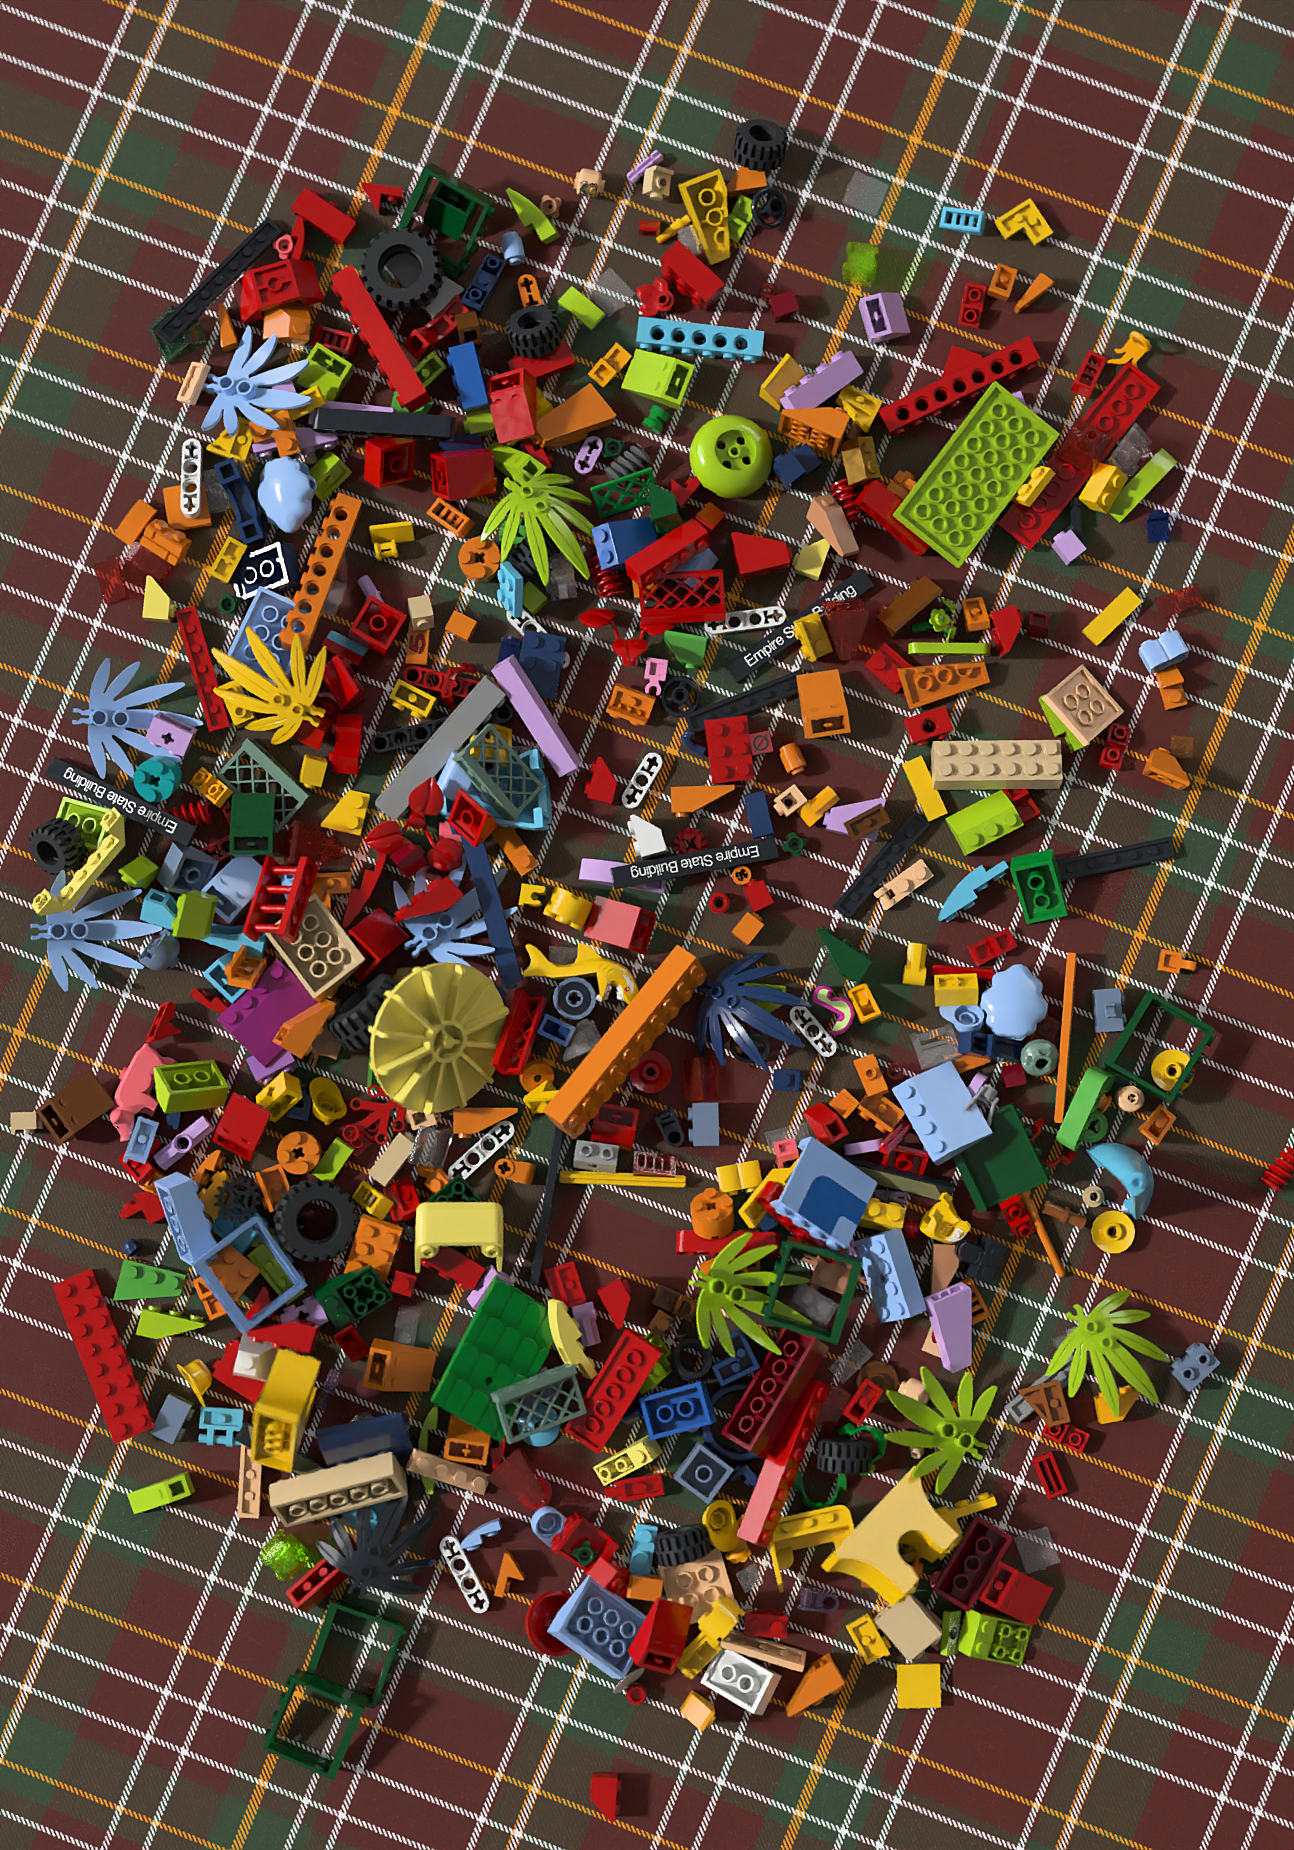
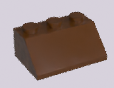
M923 576L921 579L916 577L908 584L910 588L905 593L900 591L892 598L894 602L890 606L885 604L876 612L878 616L875 621L891 639L941 596L943 590L926 576Z

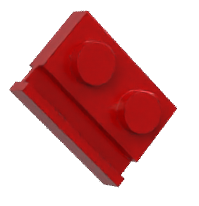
M885 642L864 665L865 668L895 694L902 687L897 668L912 667Z
M410 1176L391 1184V1187L387 1189H382L384 1195L393 1202V1206L389 1211L395 1225H398V1222L402 1220L406 1221L416 1216L417 1207L421 1202Z
M574 1260L544 1270L554 1300L563 1301L567 1308L587 1302Z

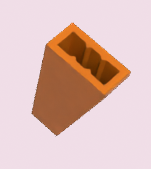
M590 383L537 421V435L532 436L531 439L535 444H539L541 448H545L609 426L614 422L617 415Z

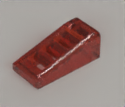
M634 1151L633 1176L676 1178V1157ZM640 1161H645L644 1167H640ZM649 1161H653V1169L648 1168ZM657 1162H661V1170L657 1169ZM666 1162H670V1171H665Z

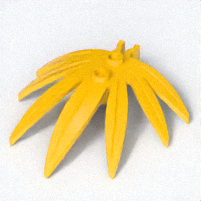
M247 626L245 631L251 649L263 670L277 686L244 663L213 647L212 653L225 671L245 689L268 702L216 687L213 689L214 693L243 709L278 715L250 722L245 725L246 729L266 731L283 725L275 732L271 739V744L276 745L292 737L302 720H308L312 725L318 727L321 720L316 718L315 715L323 718L326 710L316 708L312 703L319 691L324 676L327 657L326 646L321 649L316 657L306 684L303 647L299 633L294 635L291 648V673L295 686L291 685L274 655L250 626Z

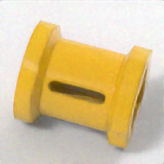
M395 539L381 544L374 542L377 561H381V558L392 556L398 558ZM383 549H391L390 551H381Z

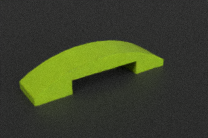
M1162 448L1120 491L1108 513L1120 523L1173 468L1177 461Z
M434 1405L423 1424L418 1450L428 1453L429 1429H437L438 1405ZM421 1475L428 1494H433L435 1491V1479Z

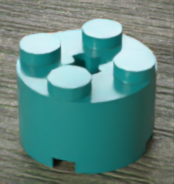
M160 755L151 757L143 762L133 775L137 792L148 802H159L170 797L179 789L182 779L179 765L171 758Z

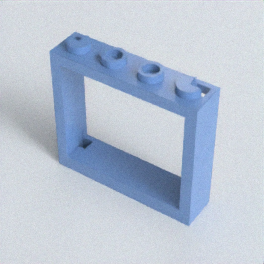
M258 1216L249 1219L191 1263L241 1333L249 1331L307 1286L304 1282L306 1279L303 1277V1273L299 1269L296 1271L292 1265L294 1261L291 1256L281 1250L279 1247L281 1243L275 1235L271 1236L267 1230L269 1228L268 1224L262 1218L259 1219ZM253 1227L294 1285L247 1320L208 1267L206 1261Z

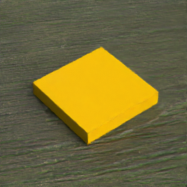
M896 1663L898 1708L941 1707L940 1663Z

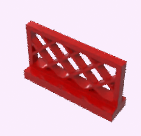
M723 569L675 571L660 578L661 580L655 581L656 585L651 590L647 587L642 590L639 587L641 625L726 621ZM719 576V582L714 587L706 582L709 577ZM694 577L699 582L692 588L685 583L688 578ZM673 578L678 583L670 589L663 582L666 579ZM702 584L710 590L704 597L696 591ZM680 586L689 591L683 598L675 593ZM659 587L668 592L662 599L654 594ZM714 593L720 598L721 603L712 604L707 599ZM693 594L700 601L697 604L691 605L686 600ZM672 595L679 602L676 605L670 606L665 601ZM650 596L658 602L655 606L645 607V601Z

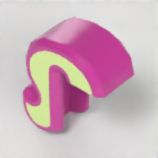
M819 986L813 991L814 1002L839 1015L829 1034L839 1035L844 1033L851 1026L855 1015L853 1005L848 999L843 997L832 998L831 993L834 990L831 987Z

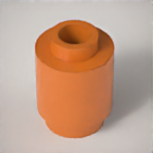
M790 743L779 749L781 753L779 756L788 774L792 773L794 776L805 771L804 767L807 764L799 746H796L795 743Z

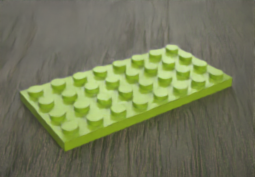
M994 381L892 516L956 568H960L1060 434L1004 387Z

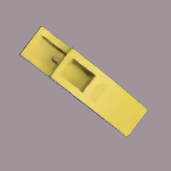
M550 1299L548 1301L549 1325L559 1355L565 1364L569 1363L575 1365V1367L577 1366L583 1377L592 1380L598 1373L594 1369L596 1367L595 1363L591 1358L586 1357L583 1352L585 1350L583 1345L577 1340L582 1336L578 1330L580 1328L579 1324L574 1318H570L567 1313L568 1308L563 1301Z

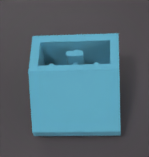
M229 952L218 958L203 973L204 977L231 1004L247 990L227 985L225 968L227 963L232 961L235 952Z

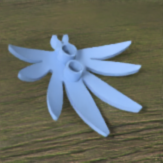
M247 326L231 361L227 375L216 377L209 373L207 377L212 384L204 383L203 385L206 392H216L218 395L202 423V430L207 431L216 426L223 415L226 431L230 436H235L239 427L236 408H239L256 425L269 430H280V426L271 417L251 405L266 409L286 410L311 403L313 400L309 396L282 390L259 388L279 385L297 377L309 367V361L307 359L250 378L268 362L275 350L278 338L273 334L249 359L253 334L251 327Z
M106 658L103 661L92 682L89 709L82 711L79 708H73V712L89 715V718L72 720V724H88L90 755L102 779L105 778L106 759L101 742L104 743L105 748L115 763L131 778L134 775V770L127 756L114 741L112 735L150 755L171 758L175 762L182 761L180 757L169 753V750L150 744V741L145 739V736L125 730V728L148 730L153 717L159 712V710L147 709L126 710L127 707L141 705L162 698L184 687L185 683L177 682L155 685L135 691L117 701H113V698L131 681L140 666V662L137 661L123 670L112 681L106 692L103 693L109 679L110 659ZM160 711L191 727L203 725L202 721L188 716Z
M465 852L462 855V866L452 870L448 875L457 888L461 883L467 864ZM423 868L416 873L414 896L423 890L427 891ZM504 868L494 874L497 888L506 876L508 868ZM394 881V894L398 909L407 903L411 905L404 890L397 881ZM473 888L447 912L443 911L438 914L404 921L409 931L415 936L413 940L404 944L406 951L410 947H416V950L412 952L411 957L413 959L417 958L421 951L427 950L439 963L452 961L470 966L453 954L481 956L495 952V948L451 942L487 931L484 917L456 929L481 908L476 889ZM513 907L504 910L506 919L517 912L518 908Z
M64 870L60 871L50 891L56 897L60 895L61 890L65 887L66 877ZM141 889L104 897L81 908L74 914H71L70 910L46 915L47 924L42 926L31 924V928L47 930V933L31 936V940L47 939L48 959L52 972L58 984L65 992L68 991V975L61 956L64 957L70 968L84 982L95 989L99 988L88 967L71 950L72 948L94 959L112 965L135 969L144 968L142 964L124 954L84 941L85 939H128L161 931V926L136 921L97 920L84 922V919L101 915L123 905L142 892ZM84 895L78 900V902L73 906V908L81 901Z

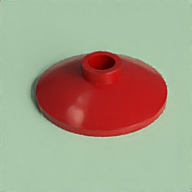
M647 1051L639 1059L637 1066L629 1071L633 1085L637 1089L645 1093H656L663 1090L669 1084L672 1068L669 1060L663 1054L656 1051ZM648 1068L655 1070L653 1076L647 1075L646 1071Z

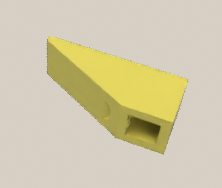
M649 1435L593 1468L605 1486L653 1461L663 1451L656 1439L650 1440Z

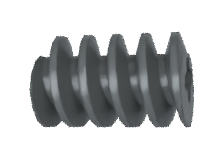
M636 443L637 447L633 445L630 447L631 453L628 451L624 452L625 459L621 456L617 458L619 464L612 462V469L608 467L604 469L611 480L638 472V467L643 470L646 469L644 462L652 464L649 455L638 443ZM625 481L620 483L623 486H626Z

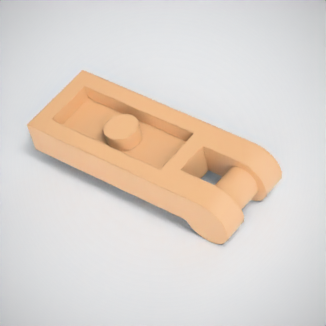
M920 859L873 894L876 898H880L883 902L882 906L887 910L934 875L923 860ZM890 889L895 895L892 899L886 894Z

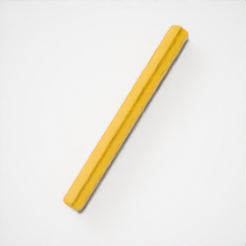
M563 1170L559 1173L560 1183L684 1188L686 1185V1177L684 1175L613 1174Z

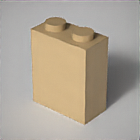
M409 1131L406 1133L399 1132L368 1174L384 1187L389 1185L420 1145L416 1142L418 1138Z
M912 1594L902 1604L897 1602L893 1607L889 1604L875 1616L877 1625L909 1662L913 1658L915 1660L920 1658L924 1654L926 1647L929 1645L934 1646L941 1639V1627Z

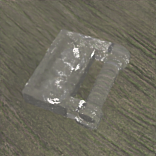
M951 1022L944 1024V1027L920 1034H910L921 1070L962 1058V1054L958 1053V1041ZM943 1035L948 1036V1038L943 1040H939L922 1046L920 1045V1042L926 1040H930Z

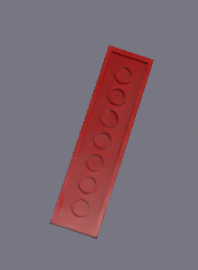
M91 1268L52 1285L114 1444L121 1443L155 1428V1423L94 1270Z

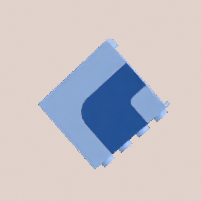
M812 1136L802 1139L798 1148L803 1151L780 1199L772 1201L770 1205L776 1208L777 1213L792 1219L796 1226L808 1230L812 1237L824 1241L828 1248L832 1250L847 1248L878 1182Z

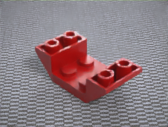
M287 259L249 270L233 284L243 324L264 319L262 314L264 310L302 300L304 307L324 301L314 264L309 261Z

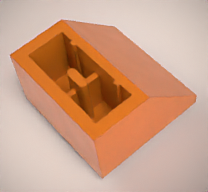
M451 1413L443 1459L486 1465L491 1437Z

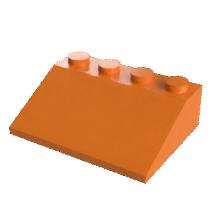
M831 407L783 409L777 433L802 444L807 443L809 447L835 458L844 438L850 415H847L848 412L839 407L835 409Z

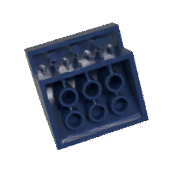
M408 1412L315 1430L322 1454L329 1468L392 1452L396 1459L411 1456L414 1448L417 1449L415 1438L412 1437Z

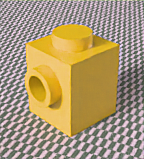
M305 754L299 775L303 786L308 788L322 786L327 767L326 758Z

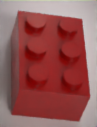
M679 240L661 257L662 276L669 282L672 280L682 295L685 296L687 294L697 309H703L707 312L723 295L724 282Z
M747 715L704 720L711 783L755 779Z

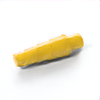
M687 215L681 219L678 218L677 221L656 238L657 242L661 244L678 232H681L691 222L690 218Z

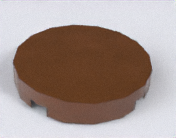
M874 1360L867 1362L857 1374V1388L867 1378L884 1390L876 1402L878 1404L890 1400L886 1394L887 1390L894 1392L898 1390L899 1379L897 1372L885 1361Z

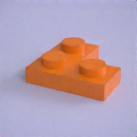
M287 410L269 416L280 426V430L265 429L253 422H249L255 444L275 438L280 458L302 452L290 411Z
M352 872L317 873L310 896L315 893L332 915L331 894H350L352 889Z

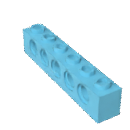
M639 317L636 347H640L644 351H652L653 348L661 349L663 353L678 351L686 356H693L695 353L702 354L705 358L721 356L724 360L735 361L738 358L744 359V362L756 363V361H761L764 331ZM660 332L664 337L661 340H655L652 335ZM679 334L684 336L685 340L678 343L674 341L673 337ZM697 337H702L706 342L703 345H697L694 340ZM719 339L726 342V345L722 348L715 345V342ZM738 342H744L746 343L747 348L744 350H739L736 347V344Z

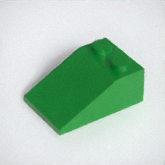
M1053 849L1012 857L1010 870L1026 924L1068 916L1060 873Z

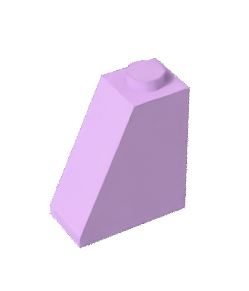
M879 798L831 808L829 813H825L823 825H826V831L849 836L843 823L880 803L884 808L886 799ZM879 829L860 839L875 842Z

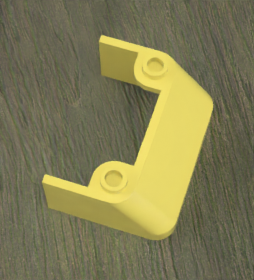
M495 1202L423 1203L417 1207L414 1246L415 1273H420L421 1258L435 1256L438 1253L439 1246L481 1245L482 1253L485 1256L496 1257L497 1272H502L503 1208L500 1204Z

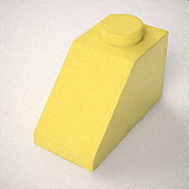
M825 538L803 548L800 555H795L792 566H795L794 573L818 581L830 547Z
M147 576L142 617L146 621L171 623L172 617H175L176 606L173 605V601L152 576Z

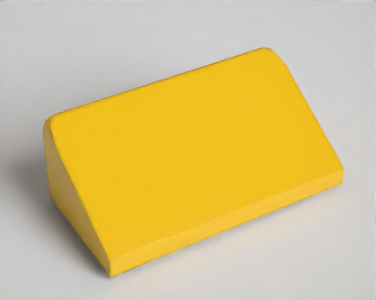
M410 521L372 525L369 527L373 545L374 542L381 544L391 542L392 539H395L396 543L414 541L415 539L413 524Z

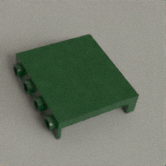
M1014 1102L994 1111L990 1125L993 1134L953 1157L979 1213L1016 1194H1021L1051 1180L1052 1172L1047 1163L1043 1164L1041 1156H1043L1038 1144L1034 1145L1031 1138L1034 1136L1029 1125L1025 1126L1022 1119L1024 1113L1020 1105L1016 1106ZM988 1114L983 1116L986 1121L988 1118Z

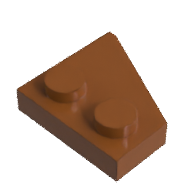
M1059 1379L1018 1390L1020 1395L1049 1427L1071 1422Z

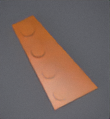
M983 661L897 668L910 709L990 682Z

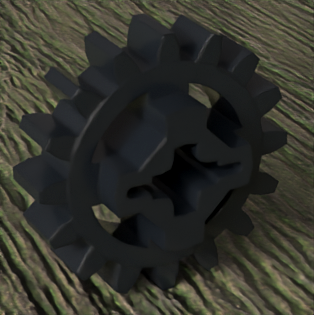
M239 1176L237 1181L235 1177H230V1183L227 1180H223L224 1187L217 1186L216 1189L219 1191V1194L213 1195L214 1198L218 1199L214 1206L220 1207L217 1214L224 1213V1220L231 1217L232 1223H235L237 1218L239 1222H244V1217L251 1219L252 1215L250 1213L258 1212L255 1205L261 1204L260 1201L256 1200V1197H259L261 1194L254 1192L257 1185L250 1186V1179L243 1182L242 1176ZM234 1185L243 1186L245 1189L238 1191ZM225 1193L227 1194L226 1202H224ZM235 1196L241 1197L239 1199L240 1204L233 1202L236 1199ZM248 1197H250L249 1206L247 1205ZM237 1208L240 1214L231 1213L229 1210Z

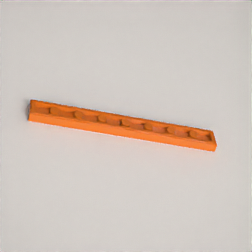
M1076 953L1067 954L1055 1123H1062L1065 1118L1077 963Z

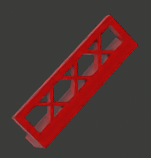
M523 989L515 990L509 1014L506 1017L491 1063L501 1074L523 1075L547 1002L545 997H530ZM532 1004H538L537 1008L530 1013ZM532 1021L531 1027L524 1031L525 1025ZM526 1040L525 1046L518 1050L519 1044ZM519 1058L520 1061L518 1067L511 1068L513 1062H515Z

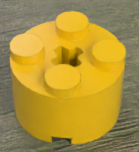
M555 887L543 914L553 919L555 918L556 921L562 924H570L571 927L581 931L593 903L569 891Z
M720 1595L711 1605L714 1607L711 1613L706 1611L697 1621L700 1624L698 1628L716 1645L720 1643L718 1638L724 1639L739 1622L740 1618L738 1615L744 1616L746 1613L728 1595L725 1597Z

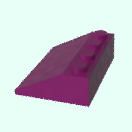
M277 959L260 976L253 989H247L217 1018V1021L266 1068L284 1050V1048L272 1042L283 1023L315 1005L318 1001L311 996L302 982Z

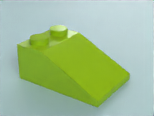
M63 797L56 819L58 817L63 820L66 819L71 825L73 824L77 831L81 833L86 849L96 852L101 846L102 841L110 835L100 823L104 815L110 812L111 809ZM122 815V816L124 817V824H125V821H126V818H127V817L124 816V815Z

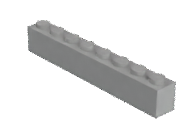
M485 675L375 800V805L394 821L398 817L403 818L409 810L407 807L411 791L430 777L436 780L435 775L439 770L443 771L452 750L462 751L464 748L462 744L467 738L470 740L473 735H476L478 732L476 728L481 723L485 724L491 718L492 714L490 712L495 707L499 708L505 702L506 698L504 696L506 693L503 688L489 676Z

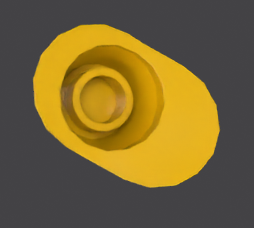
M314 1078L309 1086L314 1116L323 1121L325 1125H329L336 1119L343 1118L346 1115L347 1108L338 1086L328 1078Z
M196 1359L184 1367L177 1364L178 1370L192 1387L199 1402L206 1408L202 1395L212 1382L210 1370L200 1359Z
M716 1500L707 1507L703 1514L702 1523L709 1534L713 1546L717 1550L728 1552L733 1550L739 1542L740 1537L737 1536L739 1527L732 1505L725 1500Z

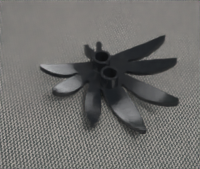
M412 1475L406 1478L408 1495L388 1501L375 1526L370 1542H368L372 1505L357 1509V1551H354L344 1526L335 1515L329 1516L334 1538L345 1557L331 1545L318 1539L314 1541L320 1553L330 1564L341 1572L355 1577L354 1585L349 1588L347 1593L352 1594L354 1588L358 1587L361 1580L363 1583L360 1588V1599L364 1598L365 1588L369 1584L380 1590L395 1594L412 1595L421 1594L426 1591L417 1584L405 1580L391 1579V1577L406 1576L420 1572L434 1565L437 1562L436 1559L411 1560L389 1567L388 1564L402 1555L424 1534L439 1513V1510L436 1509L414 1523L396 1540L388 1551L386 1550L405 1511L412 1484Z

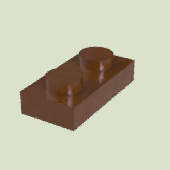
M880 803L844 822L843 825L851 840L855 842L890 823L891 820Z

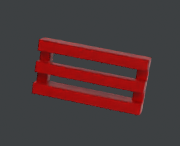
M1052 1451L1032 1459L1048 1500L1068 1492ZM1050 1458L1062 1489L1059 1491L1046 1459ZM1042 1461L1054 1493H1050L1038 1462Z

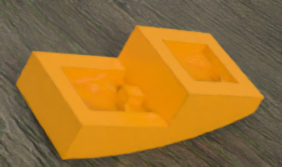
M616 342L604 358L597 362L588 375L605 388L633 356Z

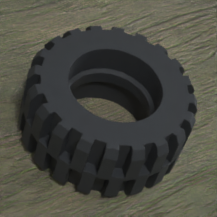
M403 227L402 231H398L397 228H391V233L385 234V231L379 233L380 238L377 240L373 238L369 242L371 247L365 248L363 252L365 258L361 259L360 266L362 268L361 277L371 298L383 309L388 308L393 313L401 311L402 314H408V310L420 311L419 307L422 305L427 307L431 304L429 300L431 298L435 299L438 295V288L442 287L444 269L435 245L431 243V240L427 236L423 237L421 232L417 230L411 232L409 228ZM402 253L416 256L421 262L422 272L414 284L406 288H394L385 282L383 269L389 259Z
M377 974L358 985L356 989L348 993L335 1006L333 1016L326 1021L327 1029L346 1050L356 1052L371 1045L372 1032L369 1031V1026L375 1025L379 1011L387 999L384 995L385 992H392L397 983L390 975Z
M319 1179L304 1180L300 1184L291 1186L289 1191L283 1193L280 1197L281 1201L275 1207L276 1215L273 1216L275 1235L278 1236L281 1246H284L290 1254L308 1262H326L327 1259L332 1260L336 1258L340 1252L344 1253L347 1250L346 1246L349 1243L352 1244L354 1240V1231L357 1232L358 1225H356L358 1213L355 1212L354 1208L356 1206L354 1201L349 1198L350 1195L342 1190L340 1186ZM315 1200L327 1203L332 1208L335 1216L332 1231L326 1238L319 1241H311L304 1238L299 1233L296 1225L297 1215L302 1206Z

